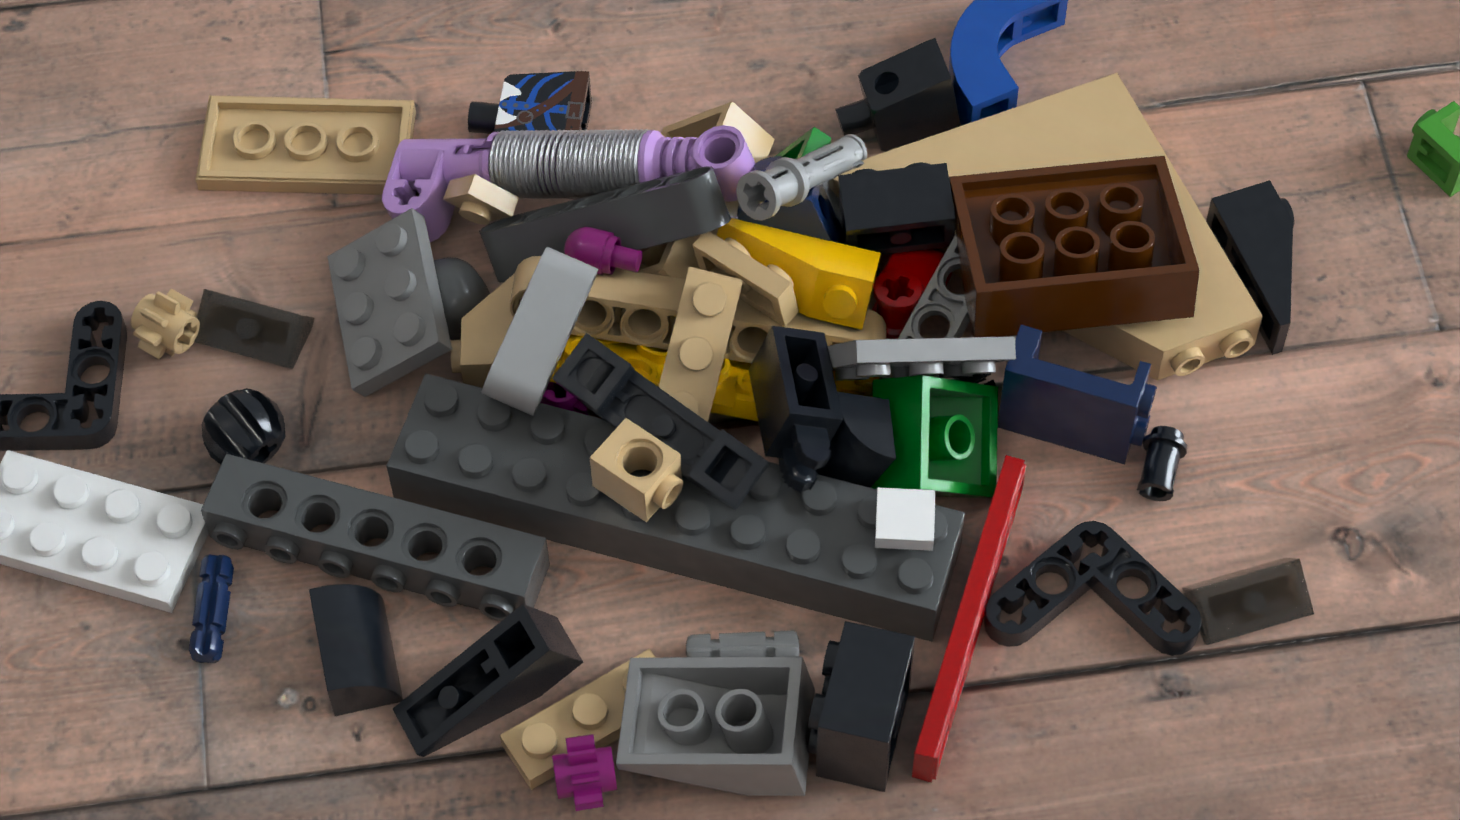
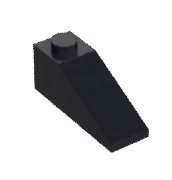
M1269 180L1211 198L1206 222L1263 317L1259 331L1270 352L1274 355L1283 351L1291 323L1294 214L1289 202L1285 198L1279 197Z
M522 604L396 705L393 711L416 754L425 757L541 697L580 666L583 661L556 616Z

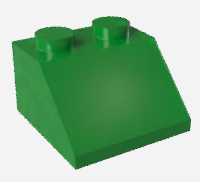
M926 375L873 380V397L889 399L896 459L871 488L935 490V497L993 498L997 485L998 387Z

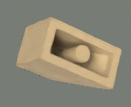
M515 273L461 318V340H451L452 373H461L463 383L483 388L490 368L513 320L510 312V300Z

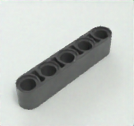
M706 166L513 215L512 217L500 219L486 225L479 233L497 281L505 282L515 273L519 263L532 256H542L546 247L565 254L566 239L574 230L581 227H591L612 232L614 236L621 238V246L639 250L710 232L730 222L731 217L712 166Z

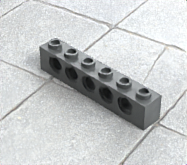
M230 454L225 455L201 508L209 536L224 547L235 550L248 547L263 551L274 560L286 564H293L296 561L318 566L325 573L338 578H347L349 575L370 580L376 586L390 592H401L404 589L423 594L432 602L446 607H454L460 604L480 610L485 616L497 621L505 619L522 604L534 608L550 566L545 537ZM266 511H278L272 517L258 518L262 513ZM318 525H332L323 532H311ZM371 539H385L383 543L377 546H364ZM434 552L439 554L436 558L429 561L417 560L424 553ZM485 566L493 569L485 575L477 576L470 574L472 570L478 567Z

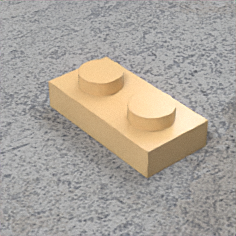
M711 232L702 234L693 243L692 246L699 269L743 280L739 296L741 300L784 327L797 315L799 309L793 289L794 283L781 268L773 264H769L767 267L753 259L746 248L732 238L723 240Z

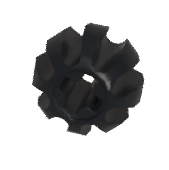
M248 388L235 390L221 397L208 410L201 424L204 445L210 457L220 465L226 454L266 463L277 453L286 437L284 416L278 405L265 394Z

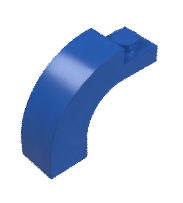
M974 0L966 8L953 32L949 60V73L952 78L961 125L1017 107L1019 87L1004 67L1000 57L1009 48L1022 41L1065 25L1068 0Z

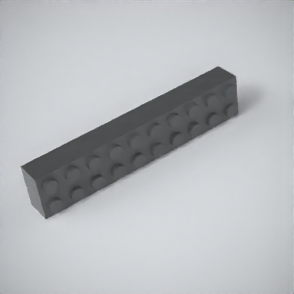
M425 373L386 466L394 498L933 642L962 544L965 512L935 505L933 551L875 548L877 489L817 475L818 479L812 489L800 493L791 487L788 488V485L784 483L785 480L782 478L783 473L780 471L779 464L769 462L770 465L736 510L717 500L682 476L683 487L677 499L666 509L660 507L646 523L592 486L590 456L615 430L605 420L543 403L539 404L534 416L482 394L481 387ZM641 469L631 472L630 475L643 477L652 472Z

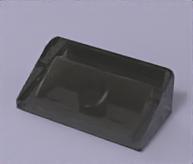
M204 289L197 314L200 328L194 342L293 369L311 332L315 317L227 293Z
M1297 558L1278 559L1182 587L1184 596L1200 612L1202 622L1199 632L1205 645L1314 614L1300 559Z

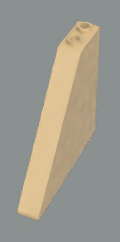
M1118 73L862 160L864 162L862 166L840 174H852L861 169L880 171L905 168L910 164L923 162L930 165L947 163L948 175L951 177L1165 156L1200 270L1194 317L1062 331L1136 370L1140 361L1150 363L1149 376L1157 381L1174 374L1177 376L1191 374L1203 364L1224 356L1226 358L1238 357L1247 352L1256 343L1263 317ZM837 176L829 180V187L839 198ZM946 247V248H937V249H939V250H941V251H943V252H946L947 249H948V247ZM961 269L953 271L954 274L962 277Z

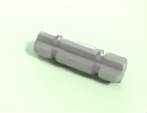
M793 630L774 631V637H766L765 632L719 633V639H711L710 634H694L687 637L686 654L687 657H799V638L797 632Z

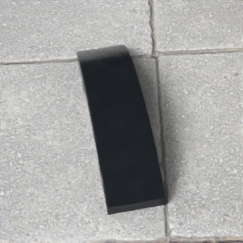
M587 333L552 377L558 385L615 429L627 418L681 454L682 476L734 510L738 508L770 465L767 460L723 429L721 431L636 372L630 363Z

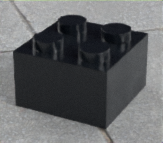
M845 621L840 642L829 641L822 669V675L825 676L822 694L816 693L814 696L808 728H811L808 753L817 755V777L885 792L910 691L915 636Z

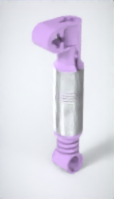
M726 125L713 127L703 132L698 138L664 137L659 131L648 129H600L563 131L502 130L500 132H492L487 138L404 139L396 149L384 186L382 202L392 219L411 208L425 216L429 240L432 242L446 232L455 208L454 205L443 200L449 181L473 174L518 196L519 199H579L696 168L712 166L724 200L730 202L737 201L736 188L738 181L743 175L754 171L756 163L741 131Z

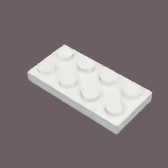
M7 450L0 463V564L172 613L209 534L201 513L203 504Z

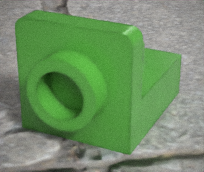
M1455 101L1439 111L1435 109L1427 111L1416 121L1412 128L1414 136L1407 153V157L1450 197L1460 191V137L1453 134L1460 116V106Z

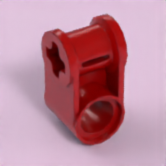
M928 249L892 254L889 262L876 278L873 287L876 303L872 311L877 312L883 317L886 323V339L899 338L945 252L939 249ZM951 272V273L949 274V276L947 277L946 282H945V285H946V286H947V284H948V282H949V280H950V278H951L953 272Z

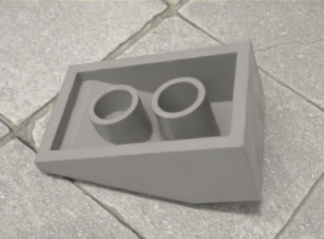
M803 657L630 658L616 760L618 769L747 796H805L809 761L808 743L811 733L808 723L815 696V688Z

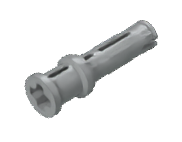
M847 134L837 141L814 150L799 159L788 157L777 159L769 164L766 171L754 170L740 178L736 188L739 205L747 216L754 220H766L774 216L780 209V206L792 207L803 202L809 193V189L864 164L862 160L867 159V148L860 137L854 134ZM768 200V202H766V203H764V204H762V205H758V204H760V203H762V202Z

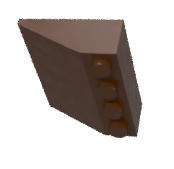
M1165 156L949 177L956 217L955 230L964 295L974 337L1017 335L1021 324L1043 330V333L1194 317L1200 270Z

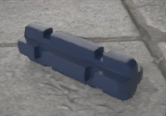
M209 554L201 560L199 577L202 578V582L197 587L192 626H195V631L191 633L189 652L192 660L195 662L216 663L222 657L224 640L221 639V635L226 630L231 594L228 591V587L232 585L234 572L231 558L226 555L217 556Z

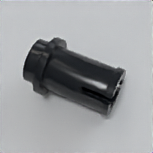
M1157 426L1143 440L1146 457L1137 490H1140L1139 494L1147 499L1167 501L1173 497V487L1179 460L1187 454L1188 448L1181 431L1169 426Z

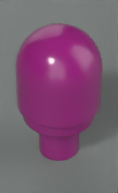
M581 227L574 230L565 242V254L599 269L598 275L603 276L604 273L612 275L616 268L638 272L641 265L642 251L621 246V238L614 236L612 232L591 227Z

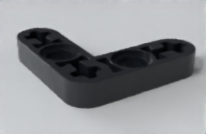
M95 301L83 306L76 313L73 322L65 393L0 394V451L95 449L109 443L115 436L118 425L127 343V328L122 313L116 305L107 301ZM108 322L109 325L104 326L102 330L101 342L103 347H97L92 331L98 329L99 323ZM104 365L110 368L108 376L99 383L89 384L81 380L82 373L91 366ZM87 401L94 402L99 419L93 420L90 428H82L81 424L86 423L89 417ZM41 412L50 416L46 426L39 431L27 432L20 428L25 417L32 413ZM6 415H7L9 430L4 431V428H3L2 425H7V420H6Z
M1087 521L1075 526L993 593L987 602L984 626L986 633L999 645L1008 647L1019 646L1027 642L1090 589L1104 600L1153 648L1163 654L1174 656L1190 651L1197 641L1202 622L1200 612L1188 598L1111 527L1097 521ZM1083 543L1090 548L1097 544L1103 546L1101 557L1094 552L1090 553L1080 561L1079 570L1077 571L1073 564L1081 557ZM1053 572L1062 576L1066 580L1068 587L1059 594H1047L1039 589L1036 579L1044 573ZM1131 576L1139 578L1145 582L1149 592L1142 598H1127L1117 588L1119 580ZM1026 595L1030 603L1022 610L1020 625L1013 620L1007 621L1005 624L1001 623V610L1009 615L1013 614L1023 606ZM1157 599H1161L1159 611L1154 607ZM1165 619L1170 623H1174L1179 619L1185 623L1183 632L1177 629L1171 630L1169 633L1164 631Z

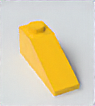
M731 218L730 222L718 228L717 236L721 239L732 238L746 248L751 257L766 267L769 264L776 265L789 275L794 283L793 289L799 313L809 318L860 330L863 329L881 256L880 252Z

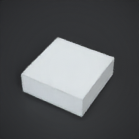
M877 487L875 548L933 551L935 490Z

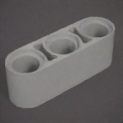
M550 247L545 248L490 368L481 391L482 394L534 416L599 269Z

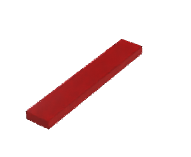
M1005 456L914 752L913 778L931 783L933 779L936 780L983 624L987 602L993 591L1023 491L1027 464H1024L1025 460Z

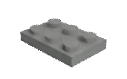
M411 208L327 256L353 391L366 397L452 350L425 216Z
M1015 337L853 340L827 346L832 370L835 371V381L867 380L869 377L887 376L888 378L917 375H939V378L972 377V374L996 373L995 363L1016 359Z

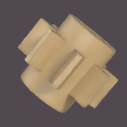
M170 289L167 295L158 291L156 295L148 294L143 297L135 307L131 317V327L135 330L133 335L141 339L138 348L158 359L164 353L173 356L175 353L182 354L187 351L194 343L200 328V322L196 318L197 313L190 309L193 300L173 289Z

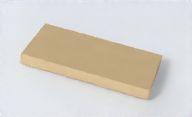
M209 95L195 179L198 190L382 195L399 143L404 139H413L416 115L414 100Z

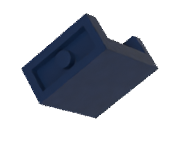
M1021 324L1015 340L1016 359L1007 362L1004 372L998 428L1125 465L1131 444L1142 447L1151 417L1149 414L1157 390V386L1147 383L1151 364L1140 361L1133 383L1127 385L1038 359L1043 330Z

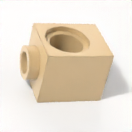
M627 418L620 423L590 456L592 486L646 523L660 507L666 509L671 506L682 490L681 454ZM641 469L652 472L643 477L630 475L631 472Z

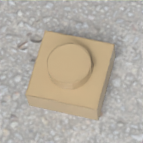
M476 174L450 180L443 200L460 208V216L482 225H487L490 221L512 217L519 199L518 196Z

